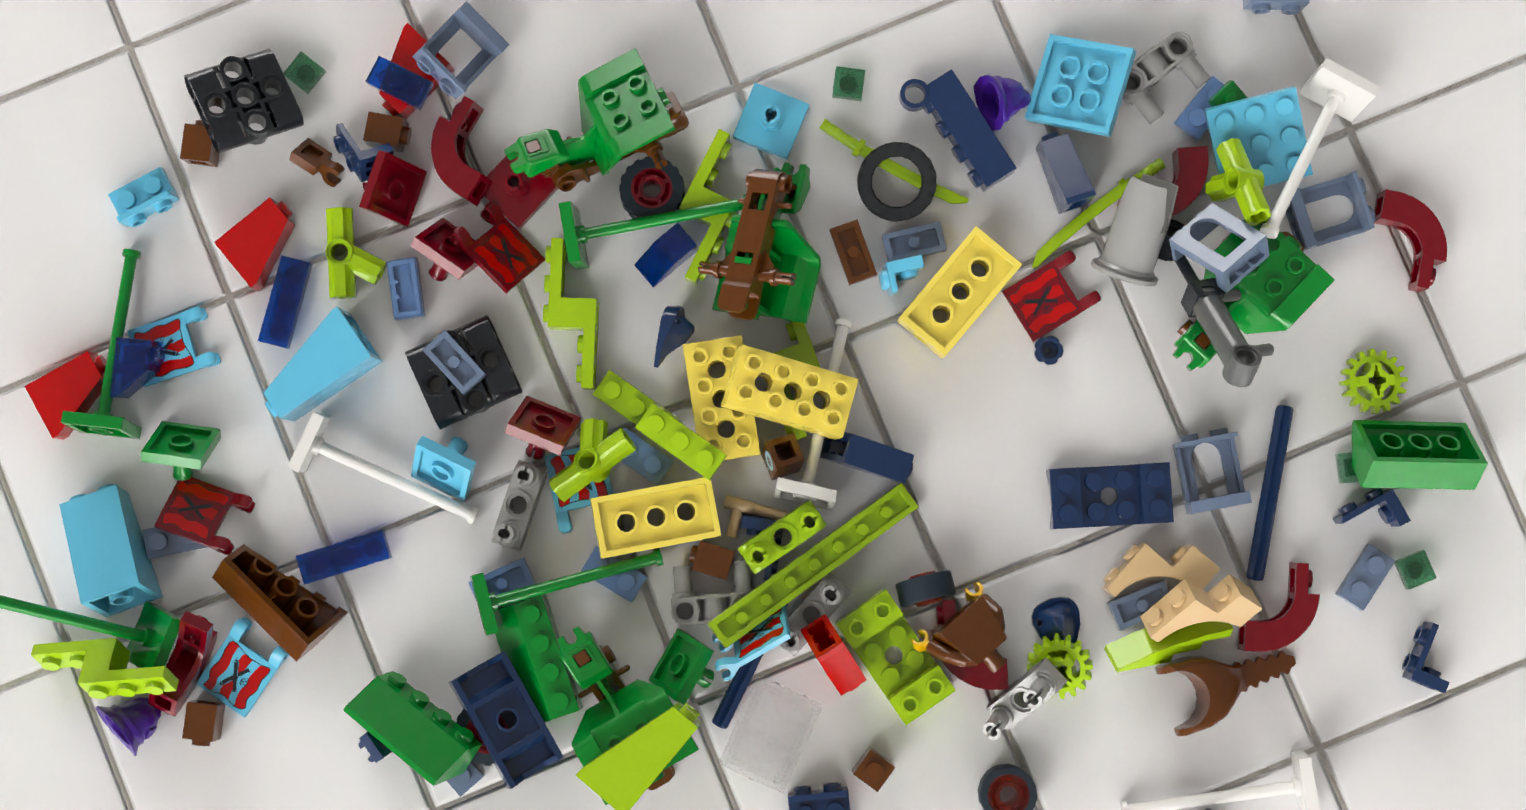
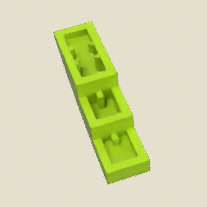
M1219 621L1196 623L1169 634L1159 642L1151 639L1146 628L1105 645L1104 650L1118 673L1171 662L1174 654L1201 649L1204 641L1229 637L1233 627L1230 623Z

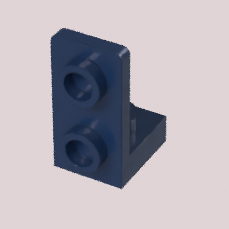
M343 123L336 124L337 136L333 137L335 148L339 154L343 153L350 172H355L361 182L369 179L378 150L394 155V150L389 143L360 151Z
M1375 488L1364 495L1366 500L1357 505L1353 501L1338 509L1340 514L1333 518L1335 524H1343L1378 504L1380 506L1378 508L1380 517L1386 524H1390L1391 527H1400L1411 521L1394 490H1382L1381 488Z
M743 516L741 528H747V535L755 536L776 521ZM783 528L778 529L774 534V541L781 545ZM779 559L765 568L763 580H767L770 578V575L777 573Z
M1424 622L1422 626L1420 625L1414 634L1413 641L1415 645L1411 654H1407L1403 661L1402 670L1404 672L1402 677L1431 690L1446 693L1450 682L1440 678L1441 672L1426 666L1423 667L1439 628V625L1435 623Z

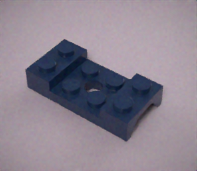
M1170 462L1046 470L1051 501L1050 529L1174 522ZM1106 487H1110L1116 492V500L1111 505H1107L1101 500V492Z
M505 651L448 682L462 708L466 710L508 789L514 788L526 778L564 758ZM503 711H510L515 716V723L509 729H505L499 724V716Z

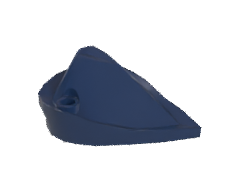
M667 306L662 314L654 359V367L656 368L661 365L669 353L686 343L695 331V326L685 318L684 308L681 306Z
M1069 597L1050 598L1041 602L1033 609L1031 624L1042 640L1044 636L1049 638L1050 641L1054 640L1055 633L1059 634L1060 640H1065V637L1069 634L1071 635V643L1074 644L1077 641L1080 629L1079 608Z

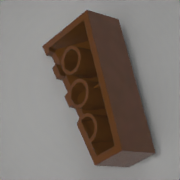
M243 544L222 560L212 578L297 662L312 650L348 612L340 606L336 609L325 601L326 597L317 591L313 594L299 585L300 580L292 575L289 577L276 570L277 565Z

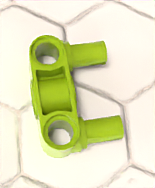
M808 500L737 549L753 573L756 574L827 526V523L813 502ZM785 528L790 531L791 538L787 544L779 545L774 541V534L778 529Z

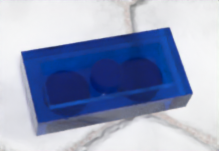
M378 56L365 81L368 85L420 111L434 86L433 82L381 56Z

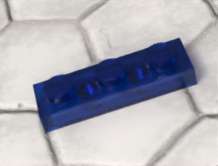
M281 256L259 334V342L285 349L290 348L313 266L312 263Z
M384 529L296 556L304 585L392 558Z

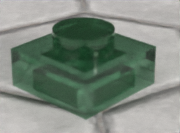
M301 51L283 74L305 93L309 94L326 71Z
M836 66L832 98L861 101L865 70Z
M1352 452L1335 454L1339 484L1359 482L1352 468Z
M1425 550L1405 556L1394 563L1407 590L1437 578Z

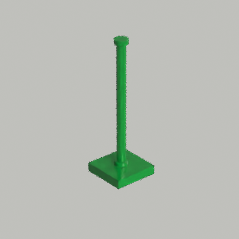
M738 199L585 228L581 224L579 210L571 201L558 203L568 261L577 270L589 268L585 247L588 239L740 211L744 205L738 203Z
M123 249L122 256L125 259L98 412L89 414L63 411L61 423L80 433L140 439L141 427L124 417L110 414L136 262L141 257L140 251Z
M656 548L649 554L497 595L494 592H488L484 573L472 575L470 578L484 632L488 636L499 633L494 611L499 610V606L654 564L657 567L662 566L664 563L660 549Z
M0 595L1 609L129 639L130 641L127 649L130 651L129 662L138 668L165 666L179 632L180 619L161 606L145 601L135 628Z

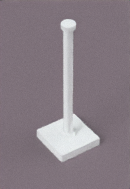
M1328 58L1324 60L1307 80L1299 93L1324 108L1272 211L1271 217L1260 228V231L1270 239L1277 238L1280 232L1278 227L1334 113L1352 122L1373 100L1380 86Z
M835 320L834 326L837 329L827 370L839 373L848 330H851L853 322L849 320ZM822 397L819 404L820 409H822L823 407ZM812 435L803 479L798 482L778 477L774 494L775 498L801 504L811 500L815 507L828 510L833 509L838 491L820 487L814 483L824 441L823 436Z
M318 412L312 413L287 468L298 473L306 472L313 456L320 453L467 519L468 523L473 524L479 511L478 507L474 506L471 508L325 443V439L322 437L331 417Z
M1303 750L1290 752L1295 776L1291 778L1292 781L1127 804L1126 801L1120 802L1121 810H1178L1294 793L1295 796H1298L1300 810L1321 809L1312 759Z

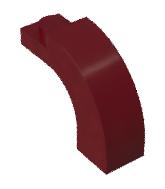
M464 96L461 102L454 107L450 121L439 116L433 130L431 154L436 172L444 184L466 201L478 206L492 181L470 167L465 155V145L484 109L472 99Z
M1208 146L1181 147L1172 153V183L1179 187L1171 219L1185 210L1200 194L1208 174Z
M1386 189L1377 194L1374 224L1393 227L1401 231L1409 239L1413 248V264L1408 290L1416 292L1427 290L1433 285L1436 277V269L1433 268V265L1437 266L1447 261V242L1444 230L1435 214L1420 200L1405 193Z
M1289 562L1288 595L1285 605L1279 613L1269 619L1248 620L1244 625L1238 627V650L1251 652L1277 650L1297 640L1308 629L1316 615L1320 594L1308 593V588H1311L1313 582L1312 570H1309V563Z
M941 600V606L936 607L937 625H943L956 613L955 600ZM930 630V632H931V639H934V638L932 637V634H933L936 630ZM1005 657L1003 658L1006 660V663L994 673L989 670L983 661L974 667H959L941 661L953 675L971 686L987 690L1009 689L1007 658Z
M186 611L180 619L177 643L166 664V667L179 680L177 690L163 692L160 695L149 694V705L173 717H176L196 687V683L210 659L218 632L213 630L214 624L210 623L205 617Z

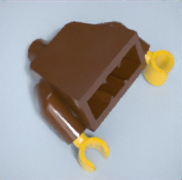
M976 582L974 583V590L977 593H971L965 588V599L968 603L932 634L934 639L930 640L927 631L920 629L918 634L925 640L923 642H916L914 639H911V642L916 651H927L941 661L959 667H974L983 661L989 670L994 673L1006 663V660L996 649L1007 639L1004 632L1006 627L1003 609L988 594H983L982 584Z

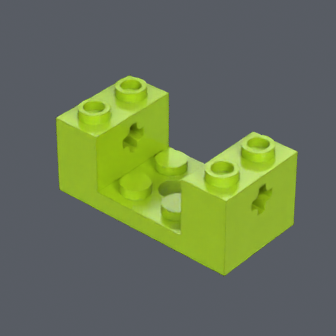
M883 588L835 621V624L904 724L908 725L956 690L927 651L919 652L914 649L911 639L921 642L908 624L903 616L904 614L888 591ZM891 646L899 647L902 651L901 660L894 664L889 663L885 659V652Z

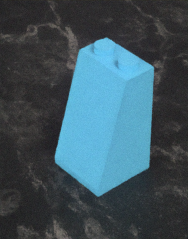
M339 307L334 308L264 391L263 394L268 400L265 402V406L275 418L279 416L281 419L297 421L383 362L351 313Z
M107 484L99 487L98 491L87 495H75L69 499L70 501L59 504L82 605L107 618L143 605L145 601L152 602L163 598L151 559H147L143 535L128 492L117 484Z

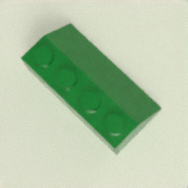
M1353 420L1352 468L1361 487L1475 490L1488 465L1466 423Z
M546 594L494 611L499 633H495L500 651L506 652L544 722L580 711L583 705L578 697L579 693L574 678L559 654L560 646L557 639L560 636Z
M394 671L376 676L343 710L433 786L465 773L482 743L474 738V734L470 730L458 725L452 720L451 715L447 711L436 707L429 701V697L425 693L414 689L407 683V679L403 675Z

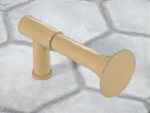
M726 495L723 507L731 509L732 513L725 535L738 538L743 513L778 521L789 512Z

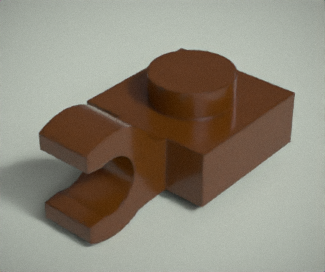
M309 138L291 152L289 158L291 162L313 176L320 172L325 183L331 187H335L341 182L338 176L345 170L340 163L331 160V152Z

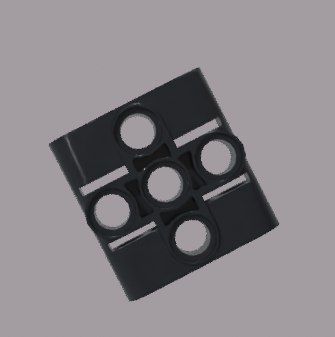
M270 48L240 58L229 56L224 58L218 65L184 75L188 93L218 154L247 144H262L268 137L304 125L301 110ZM227 71L236 72L239 75V77L231 78L227 76L225 73ZM267 88H273L277 90L279 94L270 95L265 90ZM240 97L248 98L251 101V103L242 104L237 99ZM212 106L220 107L223 110V112L213 113L209 110V108ZM257 123L264 129L259 131L253 130L249 125Z
M488 315L452 331H447L453 338L458 339L459 345L487 374L466 395H463L424 353L423 349L434 339L405 352L431 414L440 430L474 414L483 413L488 408L522 393L519 381ZM463 331H464V333H465V335H466V337H467V340H468V342H469V344H470V346H471V348H472V352H471V350H470V348H469V346H468V343H467V341H466V339H465V337H464V335H463V333H462ZM490 352H496L498 355L497 364L490 368L486 367L484 363L485 356ZM435 377H441L444 382L443 388L439 392H433L430 388V383ZM484 380H486V382H487V384H488V386H489V389H490V391H491V393H492V395H493V397H494L495 400H492V397H491V395H490V392H489V390H488V388H487L486 383H485ZM480 391L483 395V402L478 407H472L469 402L470 395L473 392Z

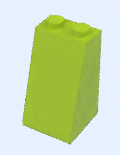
M679 702L586 764L575 776L615 810H630L702 723L698 719L700 713L688 703H685L683 706Z

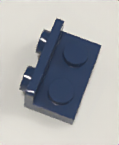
M840 782L823 784V789L811 790V786H798L793 788V792L788 793L789 810H850L848 787H842Z

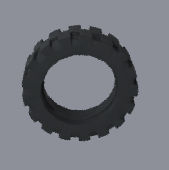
M891 142L877 147L867 155L858 172L857 187L863 204L874 215L888 221H906L921 214L930 205L936 192L937 176L932 161L921 149L909 143ZM890 157H903L910 160L917 166L921 174V189L918 196L911 203L901 207H892L882 203L876 197L872 188V176L875 168L882 161Z

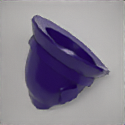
M988 74L979 77L973 86L978 109L992 131L1000 130L1003 124L1009 121L1010 117L1031 103L1030 93L1024 89L1020 82L1011 78H1003L999 75L993 77Z
M146 697L130 699L118 706L114 704L110 708L97 706L95 709L103 722L134 756L137 755L138 747L144 743V740L149 739L155 733L156 725L161 717V710L149 705V699Z

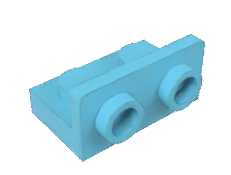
M162 167L108 194L119 215L116 217L118 222L127 227H137L147 221L146 217L155 212H166L173 207L172 203L180 200Z
M922 255L886 262L882 267L883 271L879 273L882 291L887 290L888 296H893L898 292L896 277H898V281L916 278L918 272L924 267Z

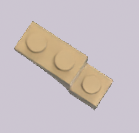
M1140 543L1138 546L1133 544L1123 555L1124 563L1118 569L1113 567L1103 579L1106 583L1102 589L1110 596L1116 597L1127 586L1149 577H1169L1180 582L1186 579L1203 590L1221 568L1194 545L1179 546L1169 559L1172 562L1169 564L1146 543Z
M1229 574L1207 593L1184 579L1141 615L1140 618L1150 638L1159 642L1181 628L1201 622L1219 621L1241 627L1263 608L1251 587Z

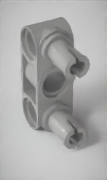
M1175 32L1157 46L1155 45L1133 62L1129 78L1135 81L1137 88L1135 90L1126 88L1123 100H1126L1131 105L1134 104L1149 124H1152L1164 114L1148 93L1150 91L1149 87L1161 81L1175 67L1177 70L1181 69L1196 89L1211 78L1195 58L1197 54L1193 48L1190 36L1183 32ZM1170 44H1179L1183 49V54L1172 52Z
M518 460L492 534L491 542L521 551L547 478V468ZM518 497H523L527 502V508L521 514L513 510V502Z
M733 561L735 588H732V593L718 592L699 594V596H696V592H693L690 565L673 566L675 593L672 594L671 614L675 622L681 625H707L709 621L756 587H752L751 568L746 561ZM686 602L693 607L694 613L690 619L679 617L677 607L680 603Z
M831 572L828 573L788 617L791 638L781 643L780 646L795 656L807 643L800 630L812 623L804 618V609L809 606L816 607L820 612V617L826 614L830 618L852 591Z
M1047 658L1042 659L1010 684L1009 689H1004L987 705L989 719L983 725V733L986 734L990 730L991 732L987 738L990 740L999 739L1004 729L1009 730L1054 696L1068 680Z

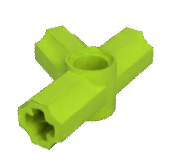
M1231 138L1228 141L1221 142L1216 151L1225 173L1212 176L1211 180L1205 183L1206 194L1210 196L1212 202H1223L1236 198L1244 219L1250 226L1266 222L1272 213L1262 192L1264 187L1262 171L1252 168L1240 139Z
M353 208L326 209L327 246L325 254L328 259L329 298L357 297L356 276L376 285L383 276L387 263L355 246ZM339 246H346L348 249L347 257L341 261L336 260L335 250Z
M595 418L584 419V422L581 423L580 449L574 457V462L550 478L549 485L558 498L565 502L592 481L595 483L604 481L609 476L611 468L636 450V446L624 429L620 428L608 436V423L605 420Z

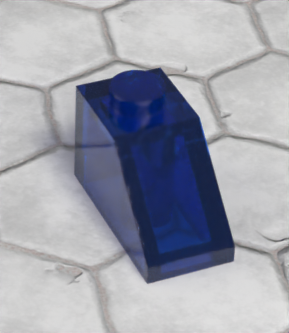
M677 222L649 247L634 266L654 288L698 251V247Z
M116 337L110 397L129 399L160 372V366L165 359V351L162 348L163 342Z

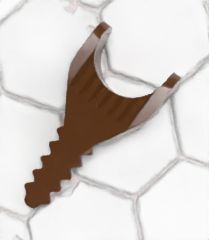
M1280 651L1277 657L1269 654L1265 660L1261 657H1257L1254 662L1246 659L1242 665L1236 661L1229 665L1203 656H1187L1159 664L1154 668L1156 674L1159 675L1176 671L1185 675L1192 682L1196 690L1195 710L1187 721L1174 728L1176 736H1187L1217 724L1228 715L1241 692H1246L1249 686L1257 688L1260 681L1268 683L1270 676L1279 678L1281 672L1289 674L1296 661L1294 656L1286 655Z

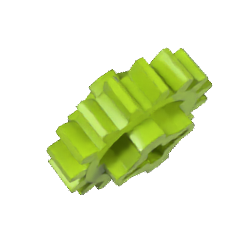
M1369 349L1366 355L1363 351L1356 353L1357 360L1353 358L1347 359L1346 363L1350 368L1340 371L1342 375L1346 376V380L1340 381L1339 385L1346 386L1347 390L1341 395L1342 397L1350 396L1352 398L1349 403L1350 407L1360 404L1359 412H1367L1370 407L1371 414H1377L1380 408L1384 412L1391 410L1390 403L1395 405L1401 402L1397 394L1406 393L1407 390L1400 387V385L1408 381V378L1400 377V372L1405 367H1396L1394 365L1397 361L1396 356L1387 359L1386 350L1380 351L1376 356L1375 349ZM1362 366V373L1355 377L1357 370ZM1382 366H1384L1387 369L1389 374L1382 369ZM1369 378L1377 379V385L1369 384ZM1388 386H1391L1389 393L1384 397V391ZM1356 388L1364 394V397L1359 394Z
M1055 633L1054 640L1050 641L1049 638L1044 636L1042 646L1038 643L1033 644L1034 653H1028L1027 661L1030 663L1027 664L1026 670L1028 671L1042 659L1047 658L1053 666H1057L1056 669L1068 680L1057 692L1060 698L1064 699L1066 692H1069L1074 697L1076 696L1077 687L1082 690L1086 689L1085 680H1091L1092 678L1090 669H1093V662L1091 659H1088L1090 657L1089 649L1081 650V640L1073 644L1071 643V635L1068 634L1065 640H1060L1059 634ZM1076 659L1080 664L1079 672L1076 670V666H1074Z

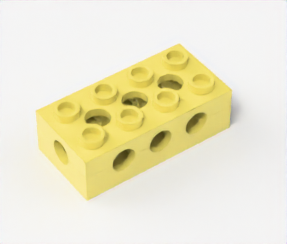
M976 226L902 313L897 322L943 359L1022 266V263ZM974 264L983 266L985 276H975L971 271V266ZM962 287L966 291V299H956L952 294V288ZM936 309L945 311L947 321L944 323L935 321L932 314L933 311Z
M742 335L682 344L696 433L728 456L724 461L760 456L755 416L729 408H718L714 405L715 396L719 393H725L736 350L743 345ZM722 364L726 368L725 374L721 378L711 377L709 370L712 365ZM730 422L735 426V432L731 437L724 438L719 435L718 428L722 423Z
M741 345L735 353L721 406L837 440L843 438L859 379L747 345ZM756 377H761L765 380V392L756 388ZM786 385L792 387L795 391L793 400L788 399L784 394ZM815 394L820 395L823 399L822 409L817 408L813 403Z
M705 477L590 499L601 558L721 536L712 482ZM682 503L688 504L693 511L692 517L687 521L680 519L677 514V509ZM651 509H658L663 514V521L659 526H653L647 520L648 512ZM623 514L631 516L634 521V526L629 532H623L618 528L617 520Z

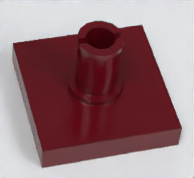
M378 150L369 179L367 180L368 182H363L364 193L359 207L394 223L409 227L427 171L388 152Z
M505 156L486 176L492 183L484 197L488 201H494L500 207L502 213L516 227L521 229L558 188L555 187L550 176L546 178L541 173L532 178H529L525 172L515 174L510 164L515 162L518 157L510 161Z
M441 218L415 236L410 245L434 262L428 274L439 282L446 280L448 273L460 280L478 266L464 251L454 247L449 242V237L457 227L444 218Z
M526 396L507 423L505 434L527 442L528 447L525 453L528 457H531L533 450H536L533 459H542L545 450L561 456L578 429L582 417Z

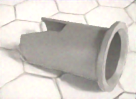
M1143 174L1140 180L1131 176L1118 204L1102 255L1092 260V267L1101 273L1125 282L1143 286H1156L1159 279L1153 271L1171 221L1179 186Z

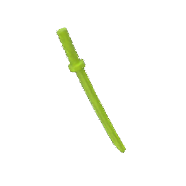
M824 119L819 129L853 151L852 155L855 157L860 155L866 158L874 150L865 145V140L861 139L858 141L833 123H830L827 119ZM889 158L878 165L883 170L921 189V176ZM937 184L936 192L934 193L935 197L950 204L968 203V198Z
M1158 158L1132 176L1139 180L1143 174L1154 176L1166 168L1162 159ZM1130 177L1126 180L1124 178L1119 180L1115 188L1093 203L1037 251L1032 268H1037L1078 230L1119 200L1126 189Z

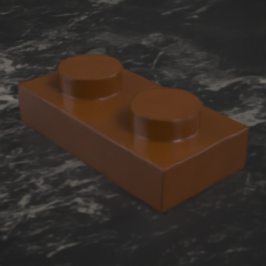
M858 219L829 229L848 285L851 286L876 277L877 272Z

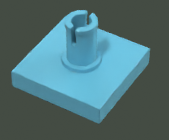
M755 82L734 131L733 139L787 160L809 109V104Z
M422 436L416 444L411 477L464 502L470 492L476 462L463 456L464 452L468 449V444L459 437H452L449 445L445 447Z

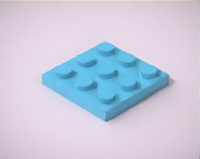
M1050 34L1025 119L1029 122L1111 137L1136 51L1134 48Z
M1295 86L1204 109L1218 174L1225 173L1216 148L1221 142L1228 141L1231 138H1238L1241 140L1252 168L1262 171L1264 186L1288 181L1307 142ZM1311 162L1303 177L1313 175Z

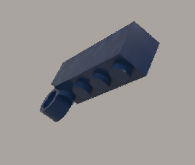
M952 69L928 85L920 79H910L903 84L899 94L902 107L911 112L924 109L927 114H933L937 121L935 124L937 131L943 139L948 137L954 146L951 148L954 157L960 164L962 162L965 163L970 171L967 175L976 188L980 186L982 191L985 192L1014 173L1017 167ZM911 87L919 88L924 94V99L920 103H910L905 97V91Z

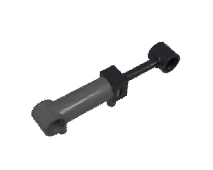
M1171 219L1158 257L1159 259L1175 261L1172 257L1169 239L1176 231L1185 226L1183 223ZM1183 255L1179 260L1175 261L1188 284L1181 304L1188 317H1196L1224 365L1222 375L1226 382L1236 387H1247L1252 383L1261 364L1262 357L1273 355L1274 347L1270 343L1250 345L1247 343L1224 302L1239 301L1241 298L1240 290L1231 289L1226 293L1217 287L1216 278L1199 280L1188 259Z

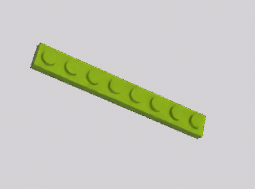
M902 483L897 484L713 618L707 625L724 648L729 647L916 510L918 505Z

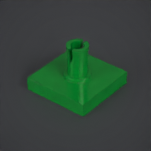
M161 421L141 450V462L173 466L174 479L188 480L193 476L192 469L201 470L221 439L220 429Z
M677 628L651 674L649 681L656 686L664 688L668 696L684 705L696 684L703 688H708L712 684L704 680L705 678L703 677L714 680L713 670L705 668L714 651L686 631Z

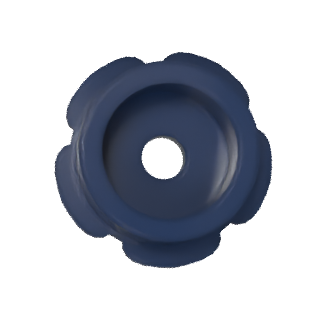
M1054 336L1041 337L1035 343L1036 350L1034 355L1039 362L1053 365L1063 355V346ZM1046 348H1050L1051 352L1047 353Z

